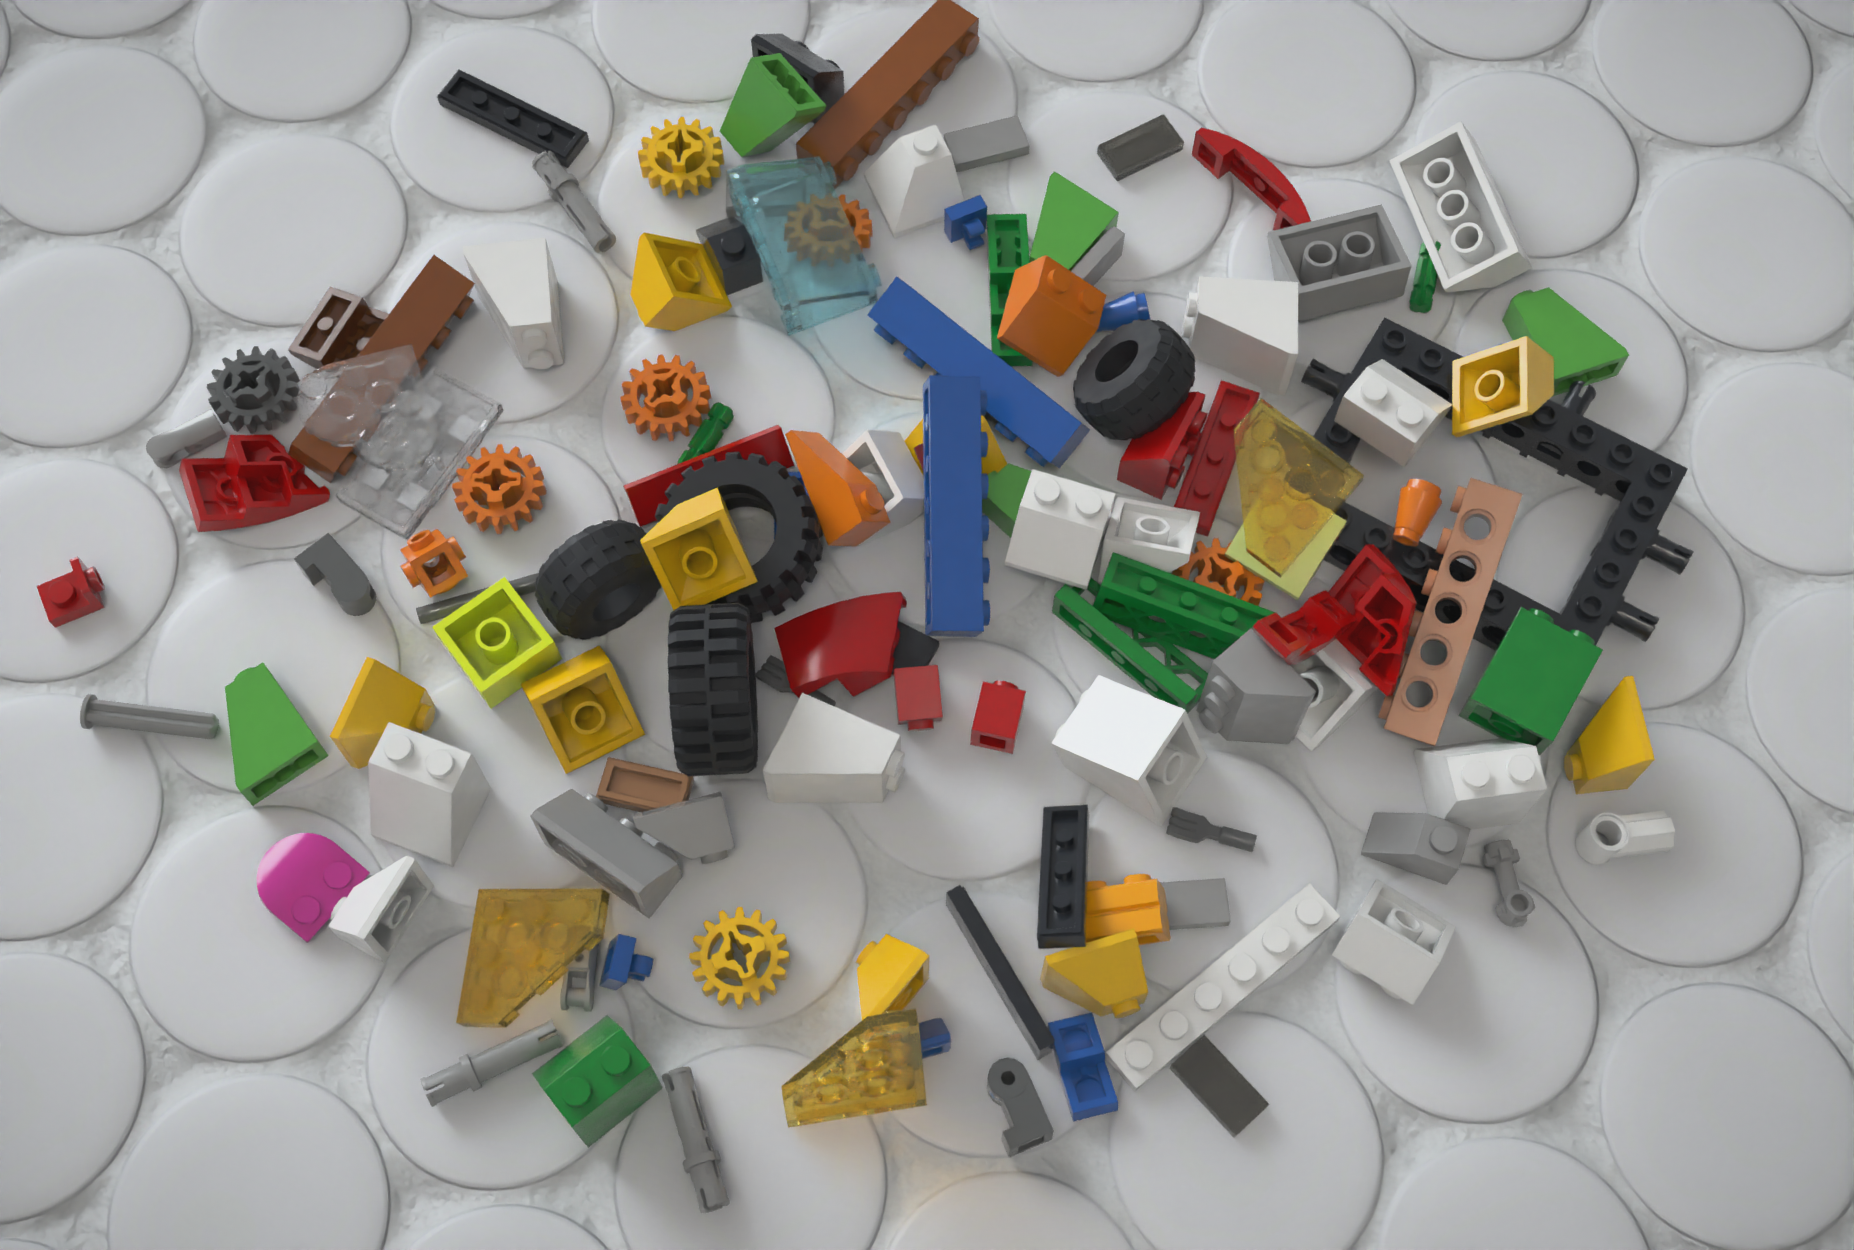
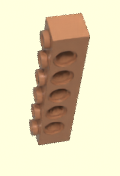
M1470 478L1467 488L1458 486L1450 511L1458 513L1452 530L1443 528L1435 552L1443 554V558L1438 571L1432 569L1428 571L1421 594L1427 595L1429 598L1424 613L1417 610L1414 612L1408 636L1415 639L1410 653H1404L1398 676L1400 679L1395 695L1388 697L1385 695L1378 718L1386 720L1383 729L1432 746L1436 745L1523 494L1474 478ZM1473 517L1482 518L1489 526V534L1481 540L1471 539L1464 531V523ZM1456 559H1467L1473 564L1475 574L1471 580L1460 582L1451 576L1449 567ZM1442 600H1452L1460 608V618L1451 624L1443 623L1436 617L1435 606ZM1428 641L1441 643L1446 650L1444 662L1435 666L1425 663L1420 654L1422 645ZM1422 682L1429 686L1432 698L1428 705L1415 707L1408 702L1406 690L1410 684Z

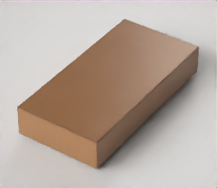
M608 757L596 797L606 805L644 812L689 800L694 778L683 773Z

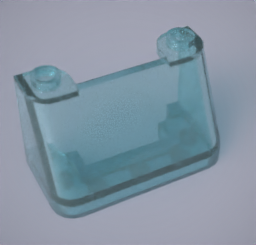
M819 156L744 164L726 170L731 202L737 216H740L742 223L748 229L771 284L774 299L777 300L780 309L783 311V315L780 317L788 336L877 302L876 288L882 286L879 273L874 263L867 265L833 185L837 184V180L829 161L823 163Z

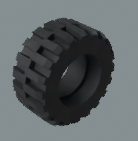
M739 452L726 453V460L717 461L713 455L702 460L704 467L694 471L690 466L683 471L681 475L684 480L679 486L674 483L670 484L664 493L669 501L667 505L658 504L655 518L660 522L676 505L715 488H718L728 511L739 507H756L769 512L775 519L777 532L767 554L752 565L758 582L704 604L740 603L749 609L751 623L763 621L762 613L771 610L774 616L786 610L782 603L790 597L793 601L797 602L805 594L801 585L804 581L808 583L813 582L818 572L814 562L822 559L823 547L819 541V538L823 536L815 508L803 485L795 475H789L786 467L776 461L768 465L764 456L754 453L749 455L748 460H743Z
M740 603L680 606L670 613L668 625L669 708L677 768L687 776L749 773L757 767L756 674L749 609Z

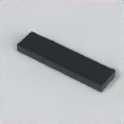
M458 69L437 96L441 106L538 154L544 151L547 153L552 151L560 164L566 168H569L589 141L586 131Z
M1088 805L1043 808L1037 923L1039 949L1086 947L1089 846Z
M959 885L946 892L947 908L1035 1057L1039 1060L1052 1053L1055 1042L1054 1037L965 888Z

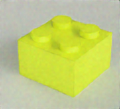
M505 577L432 627L444 647L491 709L522 688L521 683L542 674L562 659L554 640Z

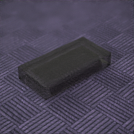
M1162 114L1098 145L1097 154L1118 182L1182 151L1184 141L1166 116Z
M1205 1035L1169 1068L1233 1138L1240 1134L1270 1105Z

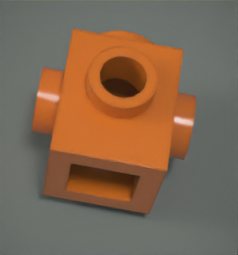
M438 529L432 532L424 530L415 534L407 541L408 545L400 549L407 561L400 567L413 588L421 585L430 598L436 594L451 590L459 581L468 577L460 562L466 556L454 536L446 539ZM435 557V559L432 562L426 563L427 561Z

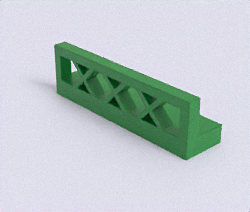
M1114 552L1092 604L1110 621L1212 659H1216L1249 629H1253L1258 620L1275 613ZM1108 598L1123 604L1125 607L1120 608L1106 603L1104 600ZM1148 616H1156L1165 620V622L1160 623L1150 619ZM1189 631H1196L1202 633L1206 637H1197L1195 635L1190 634Z
M1091 577L1087 590L1096 597L1101 585ZM1065 584L1054 595L1052 613L1150 695L1185 709L1187 714L1196 706L1200 700L1208 673L1172 643L1132 629V639L1080 596L1085 589L1075 586L1070 588ZM1105 598L1104 602L1114 606L1125 607L1123 604ZM1138 632L1145 638H1139ZM1143 647H1157L1164 653L1165 665ZM1171 660L1174 661L1177 665H1171ZM1175 674H1189L1201 685L1194 690Z

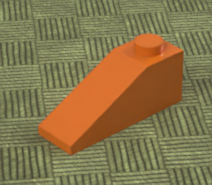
M790 430L785 434L828 546L856 547L891 523L884 507V499L878 492L876 485L820 433Z

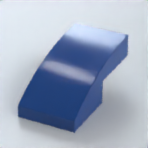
M1093 1013L1048 1023V1029L1055 1039L1053 1051L1073 1122L1118 1111V1100L1105 1063V1050Z

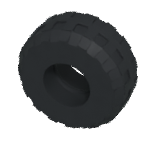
M1138 319L1127 325L1124 324L1116 328L1111 334L1105 336L1088 353L1085 361L1080 365L1073 384L1074 405L1083 418L1103 437H1108L1112 440H1128L1143 437L1144 434L1150 431L1153 432L1167 419H1170L1189 396V391L1195 381V356L1182 337L1163 321Z
M619 519L617 521L607 520L597 525H591L567 539L542 564L539 569V576L536 577V601L547 619L560 634L582 640L591 639L596 636L600 637L613 629L621 627L628 620L637 616L656 597V593L662 586L641 545L640 540L647 534L641 526L639 527L636 523Z

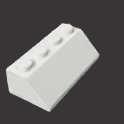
M1461 121L1390 160L1446 292L1497 287L1532 269L1478 144ZM1436 241H1439L1441 244L1439 251L1435 245Z

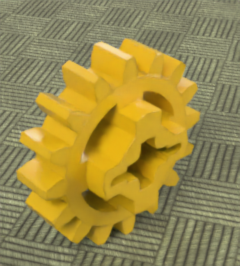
M680 117L676 125H672L668 119H665L664 129L660 130L652 126L650 128L652 138L642 137L643 149L638 150L642 177L648 178L652 189L661 185L664 196H667L671 190H677L678 198H683L685 190H691L692 194L697 196L699 195L698 187L700 185L710 189L712 187L711 177L720 178V165L724 164L720 137H714L711 126L701 130L699 119H695L691 125L686 124L684 117Z
M737 907L734 918H728V915L721 910L719 911L720 923L714 925L708 920L703 923L707 932L706 937L694 935L693 937L694 945L700 951L690 953L689 959L691 964L701 966L692 972L695 982L707 980L702 987L703 994L708 997L717 991V1001L720 1006L724 1007L729 998H734L737 1008L743 1009L745 998L750 997L757 1006L761 1005L760 993L765 990L774 996L777 990L773 980H786L787 978L786 970L779 966V964L790 962V954L788 951L778 950L787 944L785 934L773 936L777 929V923L774 919H771L762 924L760 910L756 909L750 918L745 917L742 907ZM738 930L756 933L757 936L749 937L739 933ZM722 937L723 943L719 952L711 955L714 945ZM733 943H736L738 950H741L742 954L746 956L747 973L743 971L742 966L738 965V962L734 959ZM768 957H770L766 971L758 979L756 974L761 963L768 961ZM730 978L741 982L742 986L729 985L721 980Z

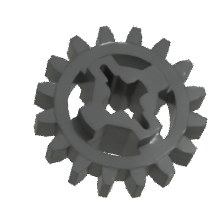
M254 346L251 355L247 356L239 349L236 353V360L231 361L226 357L222 359L225 365L223 371L219 369L212 370L211 373L216 382L207 384V389L212 396L208 401L223 424L229 422L234 431L238 432L246 425L250 434H255L258 425L262 424L270 431L272 430L271 421L277 419L285 423L287 419L283 412L286 409L295 411L297 409L293 397H298L302 394L297 384L300 379L286 356L279 358L272 348L265 355H262L259 347Z

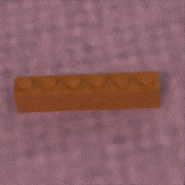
M937 0L796 143L798 167L833 191L843 181L850 180L856 173L859 164L868 155L872 156L879 150L883 139L892 130H898L906 121L907 115L917 105L920 106L926 102L932 89L941 80L945 81L951 76L956 64L964 56L968 57L975 51L980 39L978 36L979 18L951 0Z
M433 255L293 440L288 455L329 483L333 481L338 473L345 477L359 458L353 452L362 441L368 445L383 425L377 421L385 409L391 413L396 409L406 392L401 390L402 386L408 378L416 381L428 365L429 361L424 357L430 348L434 347L439 350L452 332L447 327L454 316L461 320L474 302V299L469 295L475 283L436 255Z

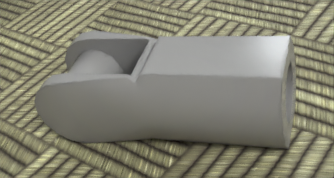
M210 409L177 426L176 429H171L152 437L146 444V451L158 467L170 468L190 454H194L227 437Z
M572 926L569 928L565 971L560 997L561 1010L568 1011L569 1006L584 1007L585 1011H592L600 930L587 926ZM573 977L586 978L585 988H572Z

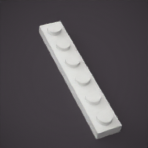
M1309 883L1105 1053V1058L1133 1091H1137L1338 922L1341 916Z

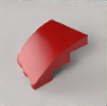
M272 434L230 435L224 458L182 459L179 468L198 532L222 531L272 522L328 502L330 497L329 489L325 485L319 488L305 474V466L289 456L285 447Z
M1366 544L1328 593L1357 619L1337 640L1362 663L1359 670L1388 697L1392 696L1395 692L1416 607V600L1402 575L1374 544Z
M902 592L872 594L836 602L800 615L775 627L791 691L800 698L802 693L808 695L838 679L854 697L890 678L895 660L893 652L898 645L901 633L897 627L901 608H906L907 605L906 597Z

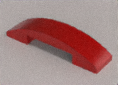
M1202 127L1196 131L1191 155L1217 179L1230 171L1277 214L1273 230L1311 222L1307 209L1296 189L1285 175L1263 155L1226 134Z
M1325 590L1309 597L1299 610L1280 617L1275 612L1258 620L1253 626V631L1286 664L1294 665L1325 648L1348 630L1357 619Z

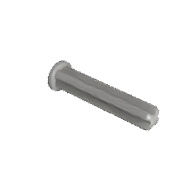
M93 694L86 695L80 711V723L84 729H91L93 725L213 739L219 727V719L213 713L97 700L96 695Z

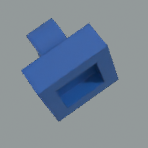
M981 195L944 209V232L950 243L964 239L969 250L984 245L981 234H984L986 229L987 205Z
M618 934L609 942L599 983L600 987L618 990L627 983V978L644 981L645 977H650L654 959L644 955L633 954L637 938Z

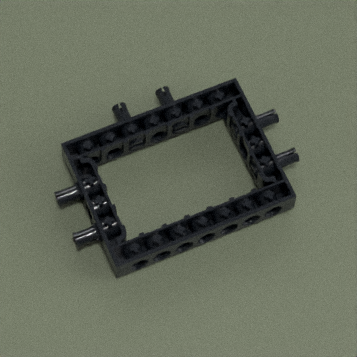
M1384 318L1351 374L1347 373L1344 375L1318 362L1314 358L1310 362L1311 366L1308 365L1301 382L1334 398L1332 406L1314 436L1310 435L1307 438L1280 424V422L1274 421L1272 428L1269 429L1264 439L1263 445L1269 446L1296 460V466L1285 482V485L1347 521L1344 529L1323 560L1345 571L1366 544H1374L1402 575L1416 600L1415 608L1424 613L1429 596L1421 594L1429 569L1439 570L1443 554L1436 553V549L1419 541L1417 546H1407L1393 539L1394 527L1332 496L1336 483L1340 480L1344 471L1348 469L1361 438L1334 420L1344 394L1366 367L1383 359L1452 404L1453 361L1463 358V356ZM1583 381L1571 383L1561 405L1547 400L1532 415L1480 430L1483 432L1482 436L1488 439L1492 436L1519 450V455L1525 458L1529 455L1557 469V474L1563 477L1567 474L1595 488L1594 493L1600 496L1606 494L1620 501L1610 516L1601 538L1590 554L1592 556L1576 580L1573 590L1560 613L1493 579L1473 636L1474 640L1493 650H1496L1521 607L1528 611L1534 608L1547 613L1554 619L1553 624L1568 632L1570 630H1578L1587 634L1595 641V646L1605 627L1610 624L1646 642L1656 627L1654 625L1658 623L1659 617L1653 616L1624 601L1625 596H1623V593L1640 560L1647 557L1681 575L1690 560L1689 558L1693 555V550L1687 549L1660 535V530L1657 529L1688 468L1584 417V413L1596 396V391L1591 385H1588L1583 396L1579 397V393L1585 384ZM1452 407L1445 415L1450 420H1452ZM1457 560L1450 564V574L1455 580L1466 582L1474 577L1475 569ZM1442 600L1435 606L1436 617L1443 623L1451 624L1460 618V608L1452 600Z

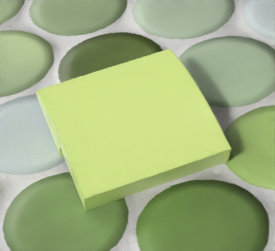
M1272 477L1225 552V557L1234 562L1239 561L1243 568L1298 600L1320 568L1323 559L1339 537L1347 521Z

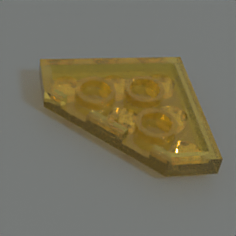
M1261 398L1234 429L1246 552L1281 578L1363 481L1364 475Z
M479 889L456 1023L464 1027L506 1028L520 1015L518 1013L520 1008L536 994L541 996L568 971L566 967L585 949L590 951L604 938L610 894L604 889Z
M916 1009L904 1011L889 1010L879 1015L867 1016L784 1083L781 1087L788 1128L927 1105Z

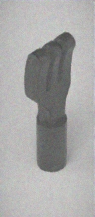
M770 655L766 663L761 666V670L757 671L756 678L779 692H792L784 662ZM818 690L808 694L832 706L836 704V701Z
M1176 807L1172 808V817L1169 819L1170 825L1167 827L1166 834L1193 843L1212 839L1220 844L1253 852L1257 835L1225 826H1215L1210 824L1206 817Z

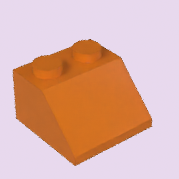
M1044 255L1015 270L997 339L1059 377L1066 372L1098 330L1106 294L1049 256Z

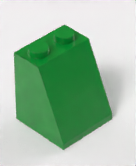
M1521 607L1458 716L1499 738L1536 746L1540 756L1556 738L1603 649L1595 646V641L1587 634L1578 630H1570L1568 632L1553 624L1554 619L1547 613L1534 608L1528 611Z
M607 1015L532 1073L544 1092L588 1148L663 1089L647 1059L622 1027Z

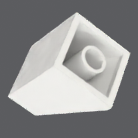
M546 238L463 246V254L472 280L475 283L478 297L523 369H547L552 365L564 364L558 280Z
M1199 276L1196 291L1188 292L1186 314L1183 315L1182 338H1189V348L1196 358L1274 394L1285 395L1298 357V282Z
M1098 675L1091 687L1081 695L1078 706L1067 722L1059 727L1055 739L1051 743L1064 767L1160 826L1163 825L1172 808L1176 805L1207 758L1185 709Z
M802 693L763 769L768 799L776 803H883L889 790L896 792L905 773V768L901 766L905 757V753L901 751V735Z
M389 722L368 762L371 835L374 838L454 867L491 787L471 752Z
M1497 738L1419 748L1413 752L1428 814L1470 828V830L1520 823L1547 790L1536 746Z

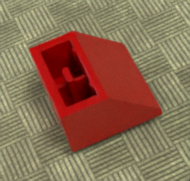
M1198 391L1189 392V396L1176 410L1177 412L1170 419L1162 423L1159 428L1144 434L1143 437L1131 439L1120 460L1117 480L1160 500L1164 497L1168 487L1176 489L1185 470L1183 464L1187 455L1193 456L1202 437L1200 431L1208 414L1202 411L1205 394Z

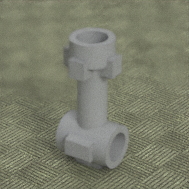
M1510 840L1491 842L1484 846L1486 854L1482 858L1485 867H1493L1495 869L1501 889L1503 902L1499 903L1495 908L1497 916L1502 923L1512 926V928L1523 926L1527 922L1528 914L1535 909L1533 898L1526 891L1519 889L1513 864L1518 863L1520 860L1518 849H1513Z

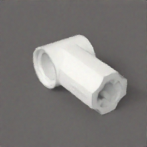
M1664 810L1622 816L1604 812L1598 814L1578 833L1575 840L1576 849L1585 861L1601 865L1608 862L1611 858L1670 851L1674 847L1675 829L1671 817H1668ZM1596 832L1603 834L1608 839L1609 845L1600 842Z

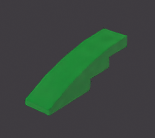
M987 214L991 351L1010 366H1033L1032 360L997 339L1014 272L1016 269L1030 263L1027 215Z

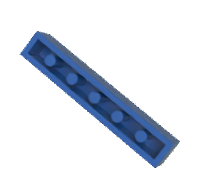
M896 276L867 314L877 323L873 330L891 345L896 340L904 344L907 349L903 355L921 369L927 363L937 371L936 376L980 377V390H986L987 392L986 413L988 412L998 420L994 428L1011 442H1014L1019 437L1028 444L1029 447L1025 453L1042 467H1045L1050 462L1060 469L1090 431L1088 427L898 276Z
M930 375L923 384L925 634L928 636L976 637L984 632V626H988L990 622L989 600H983V583H988L990 575L989 559L983 558V541L988 540L989 519L987 515H982V499H986L988 496L989 483L988 475L982 473L981 457H986L988 450L987 432H981V416H985L987 411L986 390H980V377Z

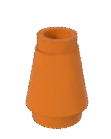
M1410 479L1406 487L1400 489L1395 532L1393 534L1395 541L1407 546L1418 545L1419 540L1442 504V500L1439 498L1442 491L1438 486L1425 480Z

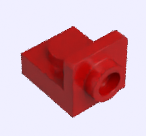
M78 556L69 560L73 569L72 572L37 586L48 620L55 628L105 608L99 594L100 591L105 590L100 574L94 566L87 568Z

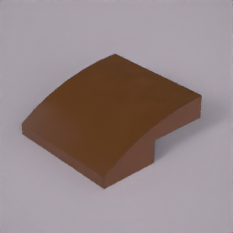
M329 287L288 348V351L306 364L339 380L389 313L369 307L363 297Z

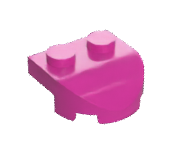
M300 833L280 840L266 852L258 867L256 883L258 895L265 908L308 943L331 917L337 902L343 897H348L352 889L360 884L370 872L327 837L314 833Z

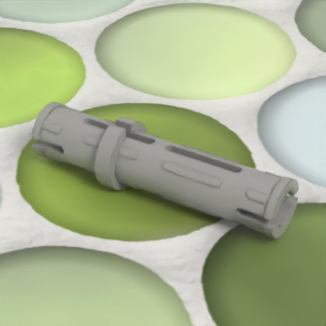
M544 151L538 154L532 162V167L546 183L551 198L564 207L567 214L581 233L584 234L596 253L600 251L603 253L609 250L615 244L616 236L606 226L600 215L579 189V182L576 177L565 171L552 151H548V153Z
M552 1019L473 1057H469L468 1054L459 1057L460 1063L426 1078H421L422 1087L426 1091L444 1084L442 1088L426 1094L432 1107L436 1106L437 1103L469 1088L472 1091H476L482 1088V1082L558 1047H563L558 1034L540 1042L541 1038L557 1032Z
M676 1068L670 1070L669 1073L663 1074L662 1080L668 1093L670 1106L686 1158L682 1162L686 1173H690L697 1194L700 1212L709 1213L730 1204L718 1165L721 1162L719 1151H714L691 1068Z

